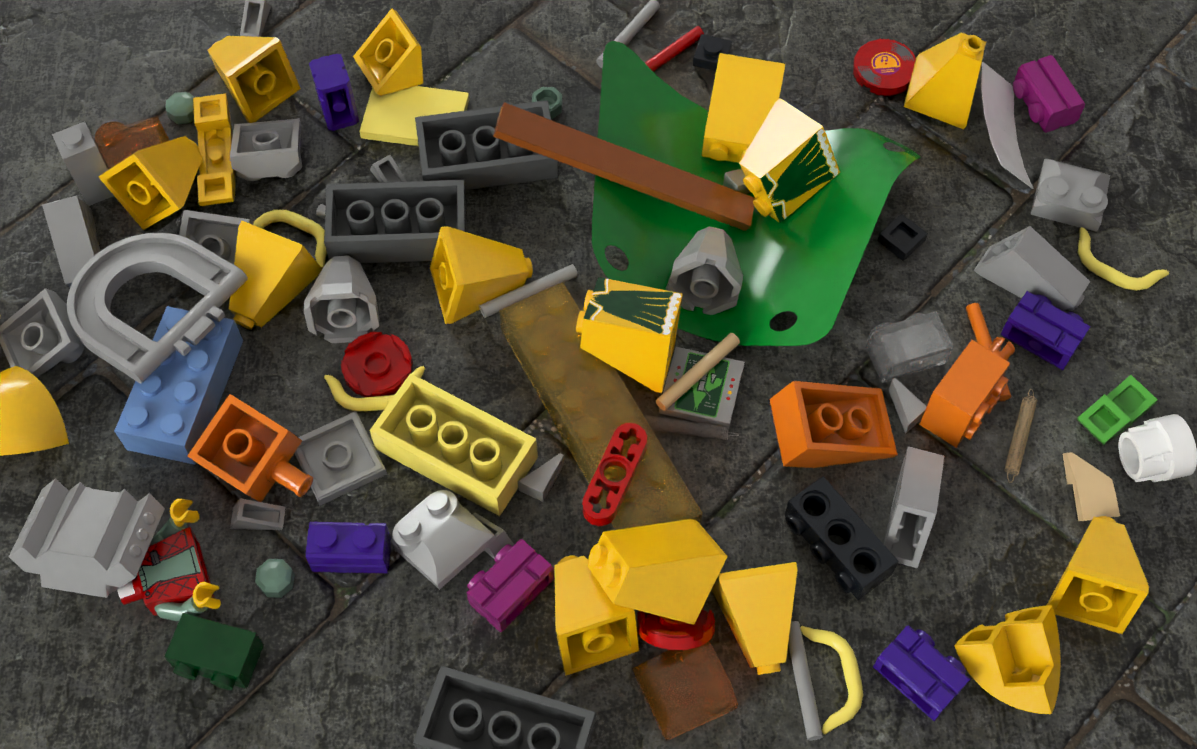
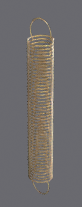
M1024 398L1022 400L1011 442L1012 446H1010L1005 469L1007 468L1009 472L1017 471L1019 474L1037 399L1035 403L1033 402L1034 400L1029 403L1027 401L1030 400H1024Z

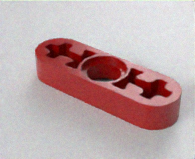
M624 423L617 427L583 497V515L592 525L605 526L615 519L647 449V434L643 427L636 423ZM630 436L636 437V444L630 446L627 458L622 456L624 440H628ZM611 466H619L625 470L626 476L619 482H612L604 476V472ZM604 489L609 492L606 497L607 509L602 508L599 513H595L593 504L600 502Z

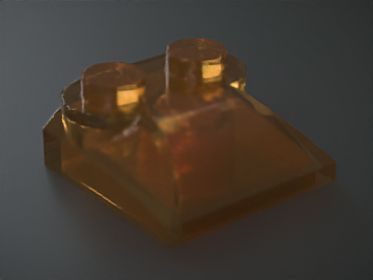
M157 116L127 125L115 121L107 122L97 129L94 137L109 169L138 150L170 141Z
M710 642L688 650H668L632 668L666 741L738 708L732 684Z

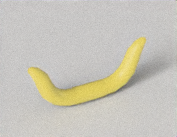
M276 209L262 214L253 221L254 226L262 229L271 223L284 222L310 233L317 241L316 261L321 268L324 267L327 251L324 244L325 230L320 224L295 212Z
M1083 227L1079 229L1078 255L1084 266L1097 276L1124 289L1138 291L1148 289L1169 275V271L1164 269L1154 270L1139 278L1125 275L1097 260L1091 252V238L1088 231Z
M420 366L411 374L422 378L425 367ZM331 375L324 376L335 401L348 410L356 412L384 410L394 397V395L363 398L351 397L345 392L339 380Z
M801 626V632L805 637L813 642L831 646L841 658L848 689V699L844 707L830 715L823 724L822 733L827 734L836 727L853 719L861 708L864 694L858 663L854 651L846 639L835 632Z

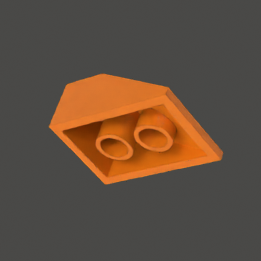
M792 381L769 399L783 466L818 468L893 458L898 455L883 392L880 388Z

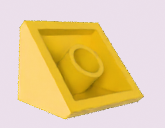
M392 8L353 56L375 92L381 96L423 84L421 46L398 12Z

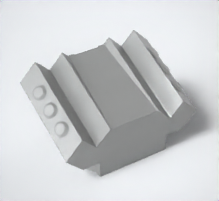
M55 478L41 490L9 558L24 572L40 574L41 587L107 598L110 593L122 588L136 578L165 508L150 493L137 501L125 489L121 492L103 491L85 487L79 482L68 490Z

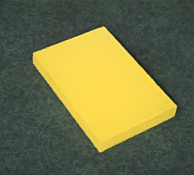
M414 86L381 96L372 87L359 131L361 139L419 146L415 117L467 111L469 93Z

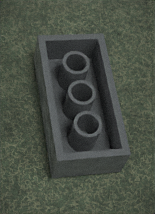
M548 100L513 105L551 120ZM502 106L415 117L423 181L464 180L465 190L554 179L558 178V161L493 137Z
M464 180L326 184L324 244L329 260L334 256H350L360 263L432 261L441 227L448 226L467 232Z
M441 666L413 744L416 749H589L596 726V712Z

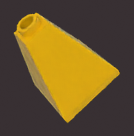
M959 33L918 54L904 107L964 129L967 126L986 42L976 35Z
M226 36L222 40L215 42L207 50L218 73L248 123L258 121L301 89L281 41L276 37Z
M183 136L138 150L98 177L138 225L145 230L184 206L203 156L199 153L197 144Z
M241 221L238 228L234 265L247 275L248 280L230 296L229 310L235 315L233 320L238 325L252 330L254 325L262 328L320 274L322 268L302 244Z
M448 226L440 228L430 270L445 324H452L480 310L479 305L524 286L526 279L532 277V262L530 258L524 257L522 249Z
M1107 516L1093 517L1047 605H1053L1055 615L1123 634L1149 593L1148 582L1125 525L1116 523L1113 518Z
M575 555L566 556L558 564L554 565L555 626L563 670L566 676L639 651L635 610L611 602L587 566L589 561L584 555L580 557Z
M796 562L719 573L711 589L750 668L756 667L758 675L780 672V663L786 662L798 571Z

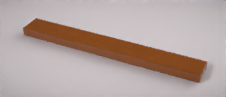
M504 102L500 109L493 134L495 138L743 231H747L751 226L754 211L753 201L755 200L752 196Z

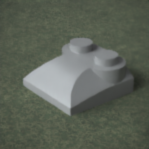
M300 118L234 124L230 161L232 169L236 171V175L247 181H257L265 177L278 176L289 178L294 176L302 168Z
M1044 159L1030 214L1097 232L1102 222L1103 212L1108 204L1107 192L1110 175L1051 159Z
M183 210L179 235L198 243L234 265L239 225L241 221L252 225L254 222L250 219Z
M47 288L0 326V344L10 367H22L36 377H39L60 361L64 363L76 361L84 351L85 345L81 342L69 321L67 304L56 292Z
M440 490L426 497L395 525L390 542L403 558L440 590L496 540V537L459 503L454 493Z

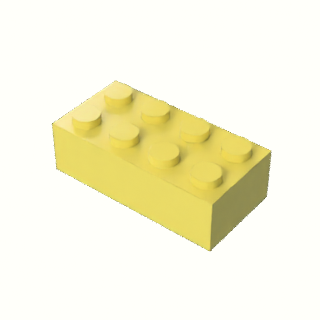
M411 373L369 430L377 451L498 516L502 514L519 488L518 481L528 474L538 458L536 438Z

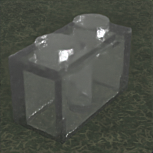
M937 311L927 314L915 313L906 318V320L893 324L890 322L879 324L870 331L865 348L883 383L894 378L897 379L946 364L954 345Z

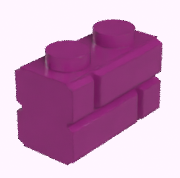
M1049 55L1040 58L1037 62L1034 60L1022 64L1018 68L1013 82L1014 94L1017 98L1024 100L1028 106L1031 120L1034 123H1039L1045 133L1059 129L1060 126L1065 127L1074 124L1079 120L1085 103L1054 56Z
M520 539L514 546L510 544L505 545L494 559L496 563L486 573L483 570L479 571L467 586L469 590L466 593L469 604L501 633L555 579L552 565L540 554H537L523 539Z

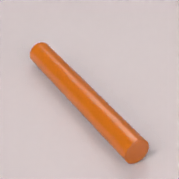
M972 303L966 307V311L977 343L989 349L992 339L980 305ZM1008 385L1000 394L999 401H1006L1011 398Z

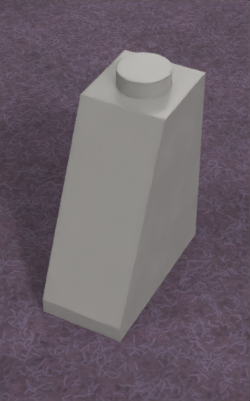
M85 121L52 134L62 159L86 204L91 206L113 197L114 195L98 177L107 171L108 167Z
M77 195L42 204L64 283L68 287H71L73 280L82 267L100 252L92 210Z
M1031 226L990 246L974 269L978 275L1020 298L1024 296L1026 291L1034 295H1043L1052 302L1053 306L1062 311L1067 309L1072 311L1077 308L1084 300L1083 292L1090 283L1079 270Z
M909 446L907 447L899 472L883 544L897 558L899 564L918 568L937 514L945 456Z

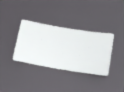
M982 62L981 89L984 116L994 151L1001 166L1033 189L1024 168L1017 142L1013 86Z

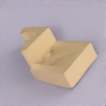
M1063 453L1067 485L1073 484L1078 521L1092 520L1094 516L1119 517L1120 513L1113 480L1074 453Z

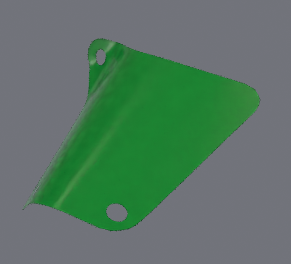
M611 41L605 46L598 125L599 139L723 185L725 172L742 169L737 162L716 161L708 157H702L708 110L685 98L665 83L634 51L623 43ZM842 128L827 130L825 133L840 173L781 223L769 215L764 217L754 206L751 226L747 231L595 175L592 214L593 251L602 271L608 279L665 290L675 259L695 234L709 226L723 229L732 239L743 274L737 304L735 307L714 315L704 314L701 307L694 306V311L683 309L681 306L678 329L717 342H721L728 334L734 333L740 340L739 345L743 346L809 345L825 337L833 328L891 187L898 176L911 163L921 157L908 147L868 129ZM891 142L905 149V151H890L883 144ZM751 192L747 194L749 196L754 197L753 193ZM607 246H616L625 253L629 262L626 270H617L607 261L605 257V248ZM786 311L796 314L797 321L791 328L784 331H774L770 328V321L775 315Z

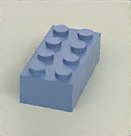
M167 306L152 341L158 342L189 310ZM210 318L215 323V327L196 346L186 341L192 349L186 356L181 355V353L175 350L143 383L140 384L135 381L114 430L126 450L196 464L187 455L213 419L243 343L235 320L223 318L218 322Z

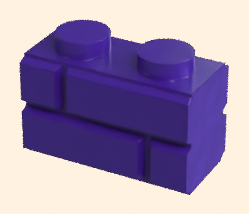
M336 53L311 60L309 66L328 130L334 131L356 125L359 122L350 79L341 54Z
M1026 291L1006 321L1000 335L1059 369L1064 370L1091 326L1085 324L1079 315L1073 312L1066 313L1053 306L1047 297L1039 294L1034 295Z
M310 522L306 559L308 564H310L312 572L388 573L391 536L388 532L387 524L370 523L365 525V523Z
M908 625L879 655L873 668L928 717L935 721L964 689L970 678L965 675V667L952 656L945 657L934 648L935 642L926 632L920 629L915 631Z

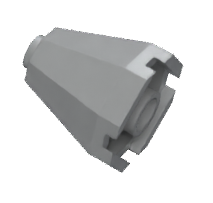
M709 226L695 234L675 259L667 291L683 294L681 303L683 309L694 311V306L703 308L704 314L714 315L736 306L742 286L743 274L729 235L719 228Z
M334 256L324 265L304 300V315L309 332L315 335L317 331L323 333L324 340L330 343H346L367 334L370 328L374 331L379 327L376 295L359 261L350 256Z

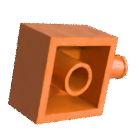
M996 337L989 349L971 340L933 391L919 425L955 448L959 446L964 437L971 440L981 426V420L986 413L990 414L1001 397L1000 394L1009 381L1004 375L1010 365V362L1007 360L1015 352L1014 345L1008 341L1002 351H1000L1001 345L1005 341L1003 337Z
M231 394L228 395L187 455V457L258 502L263 501L275 481L299 497L307 493L313 482L312 476L305 474L289 463L302 440Z

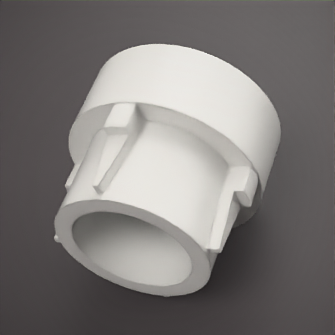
M1177 414L1144 421L1143 425L1128 428V432L1120 435L1118 448L1121 463L1128 476L1134 479L1135 482L1172 480L1190 476L1196 469L1197 448L1193 434L1186 421Z

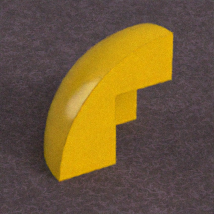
M18 366L0 372V456L41 451L69 444L60 411L42 382L31 372Z
M1053 605L1032 607L1007 613L1005 615V622H1000L996 626H984L981 624L966 633L954 645L967 672L990 695L1020 710L1038 714H1052L1059 691L1061 668L1059 633Z

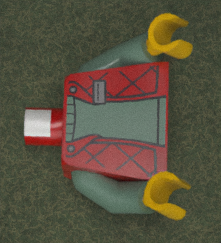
M176 499L171 504V517L152 538L137 577L117 590L123 605L143 599L146 607L154 616L177 622L180 621L182 613L199 616L208 608L218 609L220 607L221 601L215 599L214 592L219 590V586L211 584L200 542L190 527L186 528L187 523H195L199 520L198 511L188 510L193 504L192 500Z

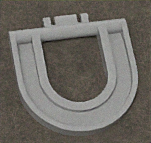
M171 233L135 235L104 248L82 267L69 290L67 314L71 326L87 349L141 384L175 350L181 353V355L186 356L192 350L186 341L196 346L215 327V323L210 318L220 322L225 317L224 312L219 307L248 280V277L237 266L186 237ZM152 272L169 274L204 295L158 342L152 341L111 314L110 310L115 293L124 283L136 276Z

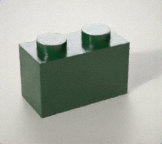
M182 613L164 657L174 668L173 672L181 677L196 680L197 675L210 678L211 684L222 689L233 690L234 685L247 689L264 644L255 632Z

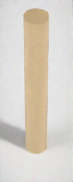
M734 333L728 334L655 400L658 407L666 411L739 345V338Z

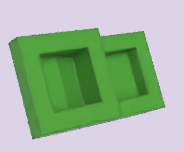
M1130 375L1107 396L1104 394L1077 420L1100 443L1105 445L1156 405L1158 399Z

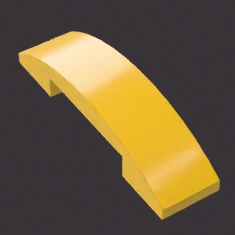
M226 93L193 98L194 124L198 131L199 153L203 156L199 166L200 175H197L198 203L200 206L234 202L236 175L230 161L233 135Z

